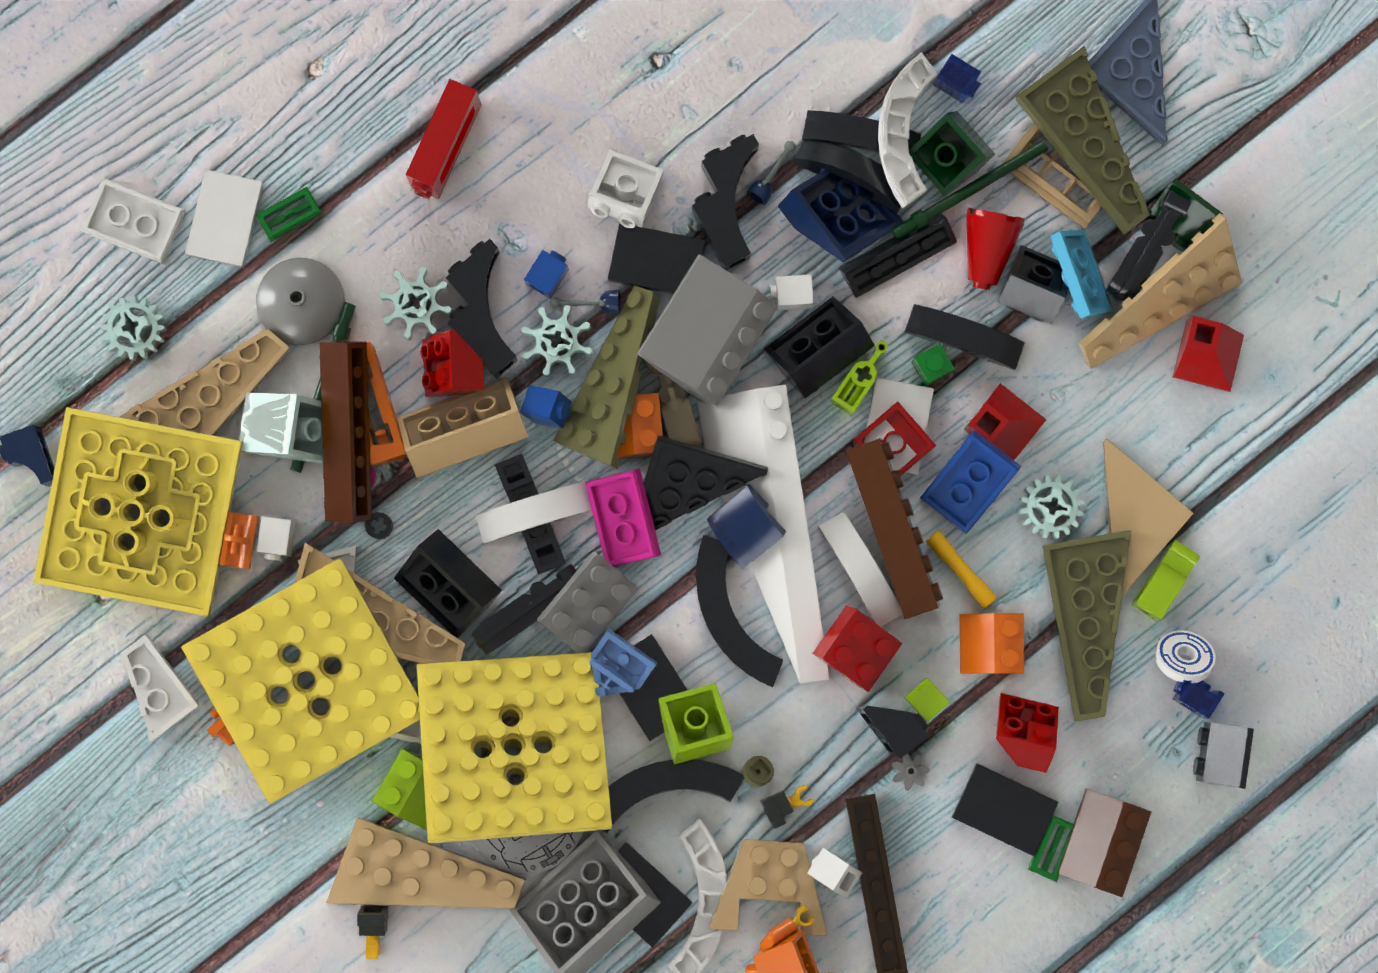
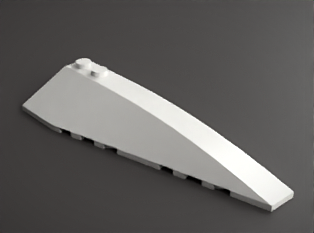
M786 384L724 395L718 406L697 401L704 449L768 467L766 475L760 476L746 483V485L750 484L769 504L766 510L786 530V533L774 545L752 561L750 566L799 683L829 680L828 665L812 654L824 636ZM745 486L727 495H722L724 503L731 499Z

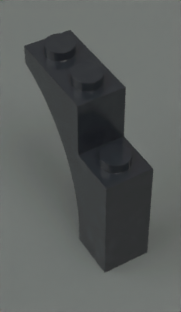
M745 134L738 136L730 142L731 146L723 150L716 148L704 155L705 159L701 162V168L715 193L711 195L710 192H706L698 196L694 200L696 203L692 205V212L721 267L726 271L745 262L751 256V252L743 239L737 222L735 194L745 166L759 148V143L754 134L748 137Z
M489 239L485 243L483 241L477 243L470 250L471 256L464 262L461 260L457 261L448 270L449 275L446 277L448 283L468 305L465 308L462 305L456 308L450 314L449 318L451 320L447 324L451 330H455L483 360V365L497 379L516 363L518 359L501 339L490 314L488 303L489 280L492 268L500 252L493 241Z

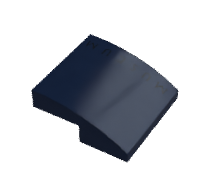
M750 484L746 485L707 518V522L715 536L741 569H744L786 533V530L766 510L769 504Z

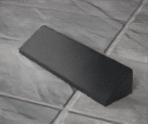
M940 214L931 219L929 225L920 230L916 228L898 240L893 237L840 266L839 270L854 297L857 298L955 244L957 240L947 217Z

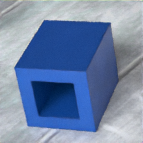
M542 250L524 278L525 284L551 300L569 271L568 265L565 263L566 258L553 250L550 253Z
M529 385L520 413L533 423L563 429L564 423L570 414L572 401L560 391Z

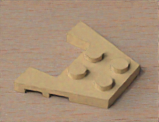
M743 839L724 891L720 895L718 906L710 920L709 928L738 930L740 899L798 902L799 907L807 906L809 908L801 913V920H807L811 916L814 917V921L810 926L799 925L798 930L803 929L805 935L826 936L827 931L812 876L807 874L810 864L804 843Z

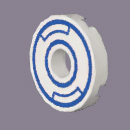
M1185 630L1171 631L1162 636L1155 650L1157 666L1166 676L1175 681L1184 682V680H1192L1191 683H1198L1208 678L1215 666L1216 654L1213 647L1205 638L1193 632ZM1178 654H1186L1192 660H1184Z

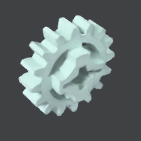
M131 296L130 303L124 298H119L120 306L116 307L110 304L109 307L113 311L111 315L103 314V317L108 322L107 324L100 325V329L107 332L102 337V340L104 342H112L108 349L111 352L118 350L117 356L122 359L127 354L132 361H136L137 354L147 359V351L151 350L156 353L158 351L155 346L156 342L164 343L165 341L159 336L160 333L167 331L166 327L160 325L165 320V317L162 314L155 315L159 308L155 304L149 307L150 301L146 298H143L140 303L136 296ZM134 310L144 311L148 316L138 317ZM120 316H121V319H120L118 325L116 326V323H117L118 319H119ZM132 321L138 325L135 328V335L129 332L132 329ZM149 331H151V335L146 341ZM130 340L134 347L123 346L119 341Z
M1049 475L1044 476L1043 483L1035 479L1032 481L1034 489L1028 486L1024 489L1028 497H1021L1019 499V502L1025 504V508L1019 510V514H1026L1027 519L1023 521V525L1031 523L1033 527L1030 533L1034 534L1040 530L1042 539H1046L1049 533L1052 534L1053 539H1058L1059 531L1065 536L1071 534L1068 526L1077 528L1079 524L1075 517H1082L1084 515L1083 512L1078 510V507L1083 505L1084 501L1077 500L1075 497L1080 493V490L1071 491L1072 481L1062 484V478L1059 475L1054 479V482H1051ZM1050 488L1046 497H1035L1040 490ZM1062 492L1067 496L1070 505L1065 503L1062 498ZM1054 501L1053 506L1059 510L1049 514V508L1042 504ZM1033 510H1036L1038 512V514L1041 517V522H1039L1036 519ZM1067 517V520L1062 525L1053 527L1056 518Z

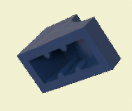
M30 425L0 436L2 443L0 445V454L4 462H8L9 465L15 467L27 466L35 473L41 485L48 487L52 485L55 467L42 428Z

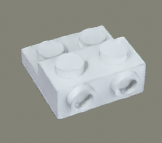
M609 149L589 194L587 208H590L597 217L606 218L609 215L619 219L620 224L624 227L634 228L638 226L642 228L664 170Z

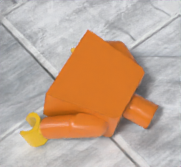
M800 906L795 912V918H787L768 932L760 942L759 951L754 955V963L746 966L745 973H819L803 929H797L799 925L810 926L814 921L813 916L807 920L800 919L801 913L809 909L807 906Z

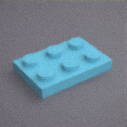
M1085 229L1059 231L1050 235L1052 252L1059 259L1063 270L1061 272L1062 280L1069 287L1072 295V307L1080 319L1104 316L1114 312L1109 295L1105 292L1106 287Z

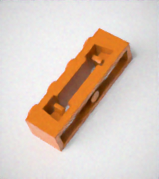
M368 342L367 364L370 365L373 378H371L368 372V379H370L383 423L390 428L394 441L390 442L388 431L385 429L375 431L369 413L370 461L376 468L407 458L408 456L404 448L396 413L375 347L371 342ZM372 432H375L379 445L375 444Z

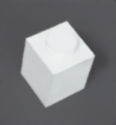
M812 274L776 277L775 285H770V297L773 303H777V311L813 307Z
M261 516L257 552L265 554L264 559L282 561L283 556L291 557L296 522L288 519Z
M822 848L820 853L813 859L807 874L834 892L847 898L862 872L837 855Z

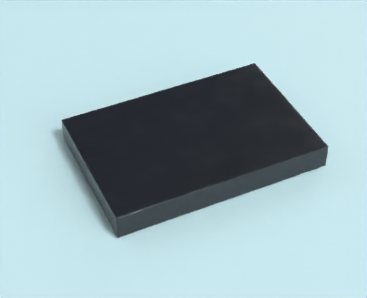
M619 223L608 281L674 294L697 256L703 255L705 240L638 226L627 228Z
M652 634L634 646L658 662L640 689H635L634 692L619 693L649 741L664 733L658 699L687 691L684 683Z
M976 763L951 817L1034 856L1058 805V801Z
M625 842L618 852L642 877L661 902L632 929L653 948L693 902L629 843Z

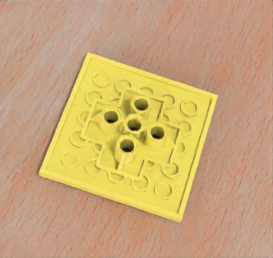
M66 407L33 582L197 615L211 616L228 512L231 510L243 441ZM138 475H142L146 480V486L142 491L135 487V479ZM104 498L111 504V510L107 515L100 509V503ZM133 504L137 505L140 509V517L137 520L132 519L129 515V509ZM161 510L167 511L170 516V521L166 526H163L158 520ZM127 533L131 534L135 539V545L131 550L124 545V537Z
M342 558L333 561L181 646L269 804L420 720L418 694ZM289 645L296 646L300 651V657L296 662L289 661L285 656V650ZM329 657H336L340 660L341 669L338 673H331L327 670L326 661ZM306 671L313 674L315 683L311 688L302 686L300 683L301 673ZM282 686L288 691L286 702H278L274 698L273 694L276 687ZM317 698H324L329 702L330 706L327 713L321 714L315 710L314 702Z
M592 652L416 664L428 844L607 830L612 828L600 696H597L595 688H598L599 684L595 683L592 666H590L589 662ZM509 716L517 719L518 724L510 727L503 723V719ZM539 743H545L551 750L547 753H539L535 746ZM515 745L521 752L518 755L512 756L505 752V748ZM484 747L491 754L488 757L480 758L474 752L478 748ZM512 774H518L522 777L523 782L518 785H512L507 781V777Z

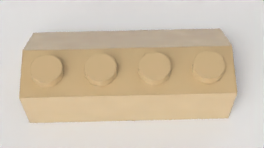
M507 377L484 385V390L471 394L457 395L397 417L404 448L417 478L432 474L437 470L454 464H460L478 455L487 454L508 444L517 443L528 437Z

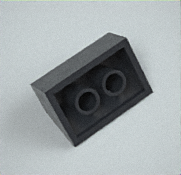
M832 296L765 347L764 350L788 382L806 399L875 345L863 323Z
M439 529L416 547L394 577L414 599L457 638L462 636L502 592Z
M860 705L856 708L892 757L901 759L929 737L925 732L929 727L918 713L913 714L908 711Z

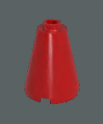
M967 209L968 280L973 281L972 287L990 290L991 285L997 286L1023 229L1025 218L1012 217L980 209Z

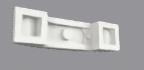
M580 482L515 501L478 514L475 517L483 543L487 544L512 536L515 533L592 511L586 484L585 482Z
M842 512L818 526L863 600V604L873 621L882 627L902 615L901 607L890 586L847 515Z

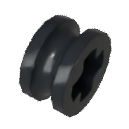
M376 512L372 513V520L365 522V529L371 537L379 540L385 539L391 534L393 523L386 514ZM379 518H384L383 524L387 526L384 532L380 530L379 534H375V528L371 526L373 520L378 521Z

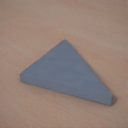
M1144 0L1089 60V64L1097 76L1098 80L1096 82L1099 90L1163 146L1168 141V137L1166 135L1165 122L1166 107L1163 92V62L1160 47L1161 33L1157 0Z

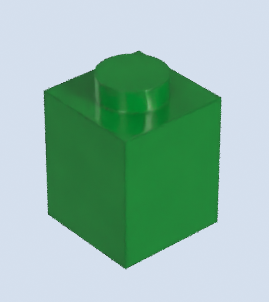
M941 343L917 355L911 361L925 387L948 376L955 369Z

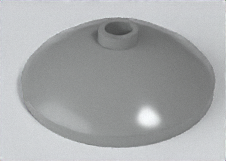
M291 258L276 264L261 280L256 295L257 313L263 326L266 329L268 328L283 342L293 345L312 344L328 336L332 332L334 324H338L345 303L343 288L337 276L326 265L310 258ZM300 293L302 295L301 301L294 303L292 301L293 295Z

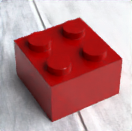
M846 605L812 654L857 687L869 692L903 643L860 611Z

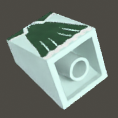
M246 393L239 440L243 441L241 452L257 456L323 463L321 401L294 394Z

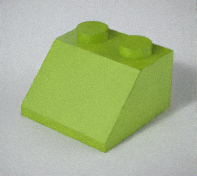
M716 683L658 699L665 738L674 765L731 749L734 736Z
M403 748L371 802L395 816L427 830L422 757L407 748Z

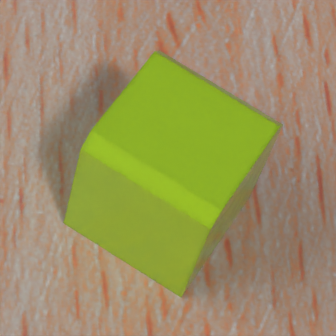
M924 678L903 697L925 722H929L950 703L928 678Z

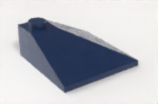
M827 170L821 171L792 189L778 205V208L795 230L842 262H845L903 223L897 212L872 201L875 193Z

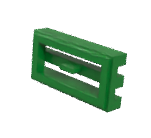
M305 187L256 214V217L272 242L316 218L322 212L308 187ZM305 197L307 198L308 201L289 210L288 212L273 219L272 221L268 223L266 222V218L276 214L277 212L285 209L286 207L294 204L295 202ZM312 207V210L308 211L307 213L279 227L278 229L271 231V229L276 227L277 225L287 221L288 219Z
M1053 815L1038 849L1032 857L1028 870L1057 882L1060 875L1057 873L1074 824ZM1057 823L1059 827L1040 869L1037 866ZM1065 828H1068L1070 831L1053 872L1049 873L1047 871Z

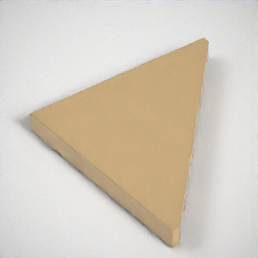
M1106 439L1102 445L1105 460L1104 470L1108 497L1109 531L1111 534L1131 530L1123 582V596L1193 515V512Z

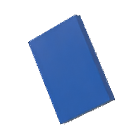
M973 430L924 491L920 499L967 534L1020 470L1021 465L977 431Z

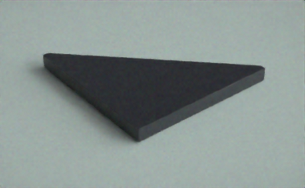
M658 435L643 482L655 531L686 513L689 514L707 505L710 501L722 495H727L745 486L746 483L766 475L768 467Z

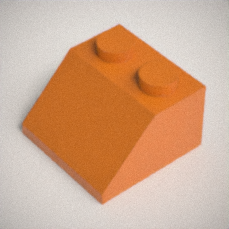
M659 393L636 395L632 415L625 422L623 432L627 435L624 445L619 446L618 459L652 456L657 436H663Z
M1024 613L959 614L960 674H1024Z

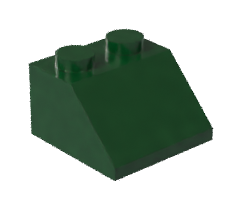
M958 111L946 113L909 150L913 162L943 196H947L972 177L995 155L992 149Z
M1175 178L1148 210L1150 216L1147 219H1156L1162 209L1160 203L1169 189L1190 200L1192 203L1186 214L1182 218L1178 217L1171 228L1175 234V240L1172 245L1184 252L1193 244L1191 239L1198 232L1204 234L1214 224L1212 220L1219 213L1222 215L1223 213Z

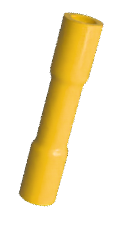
M939 530L925 541L938 557L947 563L966 585L967 590L983 608H986L997 598L986 583L957 554L956 549Z

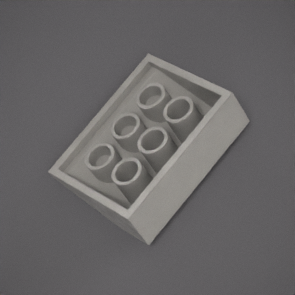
M698 255L637 355L700 402L718 406L778 306L754 287L704 256Z
M596 830L517 903L515 909H510L509 911L554 973H586L661 902L642 877L602 833Z

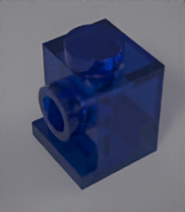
M1192 680L1177 681L1173 689L1176 694L1172 700L1202 719H1209L1225 694L1220 690L1210 692L1211 686L1203 680L1198 683H1191Z

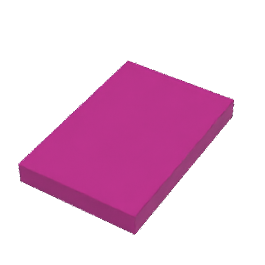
M640 468L585 482L603 556L607 562L614 567L661 555Z

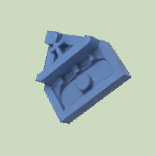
M608 629L591 653V660L589 661L590 666H592L595 683L599 684V687L595 688L596 695L605 697L623 692L630 693L634 692L635 689H640L658 662Z

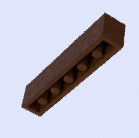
M367 341L320 342L325 521L355 523L372 520Z
M882 438L846 450L904 619L938 609L940 607L939 601L943 600V595L938 582L933 584L929 572L934 571L928 554L924 556L922 554L919 544L924 543L919 527L913 528L909 516L914 515L908 498L903 500L900 488L904 487L899 470L893 471L890 460L894 459V455L889 442L883 443Z

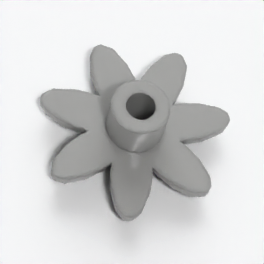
M907 753L902 757L903 763L893 762L891 764L893 768L901 771L893 777V781L899 782L904 780V786L907 791L911 789L913 781L920 786L925 785L923 778L919 774L928 773L930 768L919 766L922 761L921 754L915 756L911 761ZM910 768L913 769V772L911 774L908 773V770Z

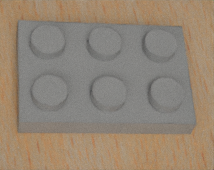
M593 551L537 620L575 652L586 653L639 588L602 556Z

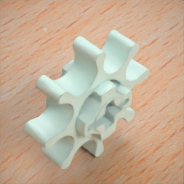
M420 267L419 277L412 283L404 281L400 271H395L394 276L400 282L399 291L393 295L385 292L379 293L382 301H391L395 304L394 313L384 317L383 322L390 326L396 320L406 321L407 329L404 337L407 340H412L413 330L420 324L428 326L432 336L438 334L437 329L432 325L433 316L437 313H445L450 316L453 312L450 306H440L437 303L438 294L448 290V284L442 281L436 287L426 286L425 278L428 271L425 267ZM416 298L420 301L421 307L419 309L412 306V299Z
M569 305L564 306L563 315L558 320L549 319L546 316L545 309L540 307L538 313L544 320L542 327L538 330H531L524 326L521 329L524 336H532L536 339L535 348L532 351L525 352L523 354L524 359L529 361L534 356L544 357L547 361L546 367L543 370L545 377H550L552 366L558 362L566 364L569 374L575 375L576 370L571 364L572 356L578 352H582L587 356H591L593 353L591 347H583L578 343V336L582 332L591 329L590 323L586 321L579 327L569 325L567 322L568 316L571 313ZM567 331L572 334V339L568 337ZM557 335H561L562 341L566 344H558L557 348H554L552 341L548 340V338L556 339ZM542 344L546 345V352L543 350Z

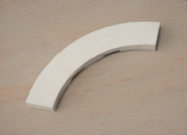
M922 52L913 58L892 82L885 96L879 119L878 143L882 167L887 182L902 208H905L928 191L916 171L908 149L913 106L927 85L939 76Z
M699 818L678 836L695 868L699 899L697 915L691 933L681 950L667 964L673 973H702L715 953L724 931L723 929H710L709 923L720 901V895L723 893L728 881L723 857L712 833L703 820Z

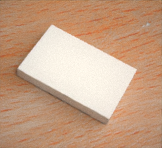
M205 169L185 254L191 257L244 268L264 183Z
M103 177L80 231L164 264L186 211Z
M876 377L866 428L898 401L926 433L934 388ZM885 419L865 437L864 443L879 438L883 440L888 432L895 431V429ZM892 434L887 437L886 442H889L892 451H898L903 447L901 436ZM908 444L901 453L894 455V459L890 460L893 470H900L917 455ZM921 459L905 473L917 476Z

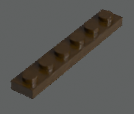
M874 793L846 798L857 867L862 872L860 884L876 972L908 973L876 795Z

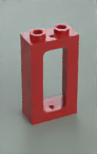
M449 79L406 172V177L411 184L410 186L415 189V194L425 199H430L431 196L437 199L440 198L482 106L477 90Z

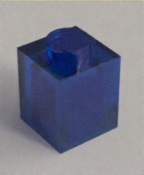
M951 54L936 77L933 86L963 103L967 96L973 98L982 84L977 81L981 71Z

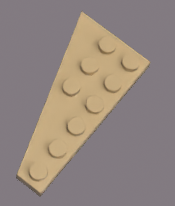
M1221 213L1212 220L1214 224L1204 234L1198 232L1191 239L1193 242L1191 246L1182 254H1174L1141 285L1144 288L1133 299L1128 297L1121 303L1123 308L1111 319L1105 318L1079 342L1085 363L1090 369L1242 284L1227 220Z
M267 328L241 343L237 348L224 356H219L212 360L207 366L198 371L195 370L156 393L149 400L132 407L120 417L215 436L243 405L246 393H253L288 354L291 348Z
M305 543L295 583L332 563L334 560ZM348 569L397 658L422 664L461 661L465 642Z
M359 817L356 819L326 903L515 909L526 879Z

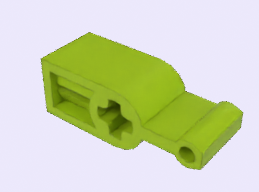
M881 340L876 344L873 350L874 354L869 361H859L851 368L831 398L830 403L850 416L854 414L876 380L877 370L874 364L879 357L885 354L888 348L886 342ZM864 369L868 372L867 378L869 380L864 379L860 382L857 380V372L861 373ZM854 388L855 390L848 399V401L844 402L849 393L851 392V390Z
M1174 540L1131 605L1155 621L1162 620L1184 586L1187 576L1198 562L1200 555Z

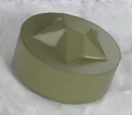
M754 756L744 764L742 773L749 785L762 787L772 780L774 768L767 758Z

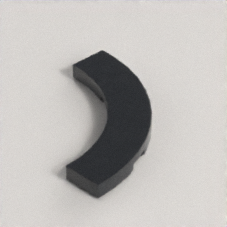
M703 535L696 565V586L699 605L706 626L720 649L736 666L759 682L773 687L783 659L772 655L760 647L739 624L730 605L726 588L728 552L719 540Z
M667 760L640 767L608 786L612 826L638 802L664 792L694 790L720 797L730 803L742 784L744 776L731 768L703 760H689L675 765L673 760ZM610 829L601 830V831H603V832H605L606 834H608V832L610 831Z

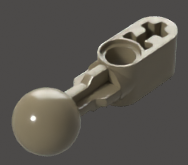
M643 359L647 369L659 377L661 385L658 392L661 401L660 408L668 437L702 448L689 397L686 396L685 390Z

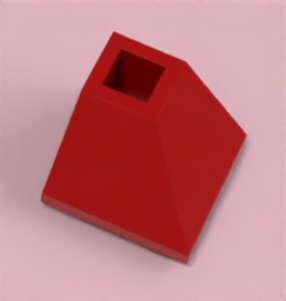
M1197 316L1191 317L1185 323L1172 378L1231 392L1244 335L1223 323Z
M447 330L422 339L420 354L424 364L422 385L425 389V397L463 395L484 390L483 360L455 330Z
M1000 383L964 430L969 434L973 430L977 431L1015 460L1046 419Z
M1001 693L999 697L996 740L1017 766L1047 773L1056 751L1059 707Z

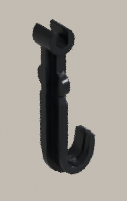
M1170 189L1166 192L1160 203L1162 209L1156 219H1147L1142 223L1141 231L1145 236L1136 238L1105 292L1112 295L1113 299L1116 301H1124L1128 297L1133 299L1142 289L1141 285L1148 279L1163 254L1162 246H1169L1174 242L1175 234L1171 228L1178 217L1182 218L1186 214L1192 203L1190 200Z
M570 564L555 575L557 578L547 585L542 582L533 583L529 589L530 595L522 594L481 623L472 633L476 640V645L485 654H489L538 621L537 618L576 573L573 565Z

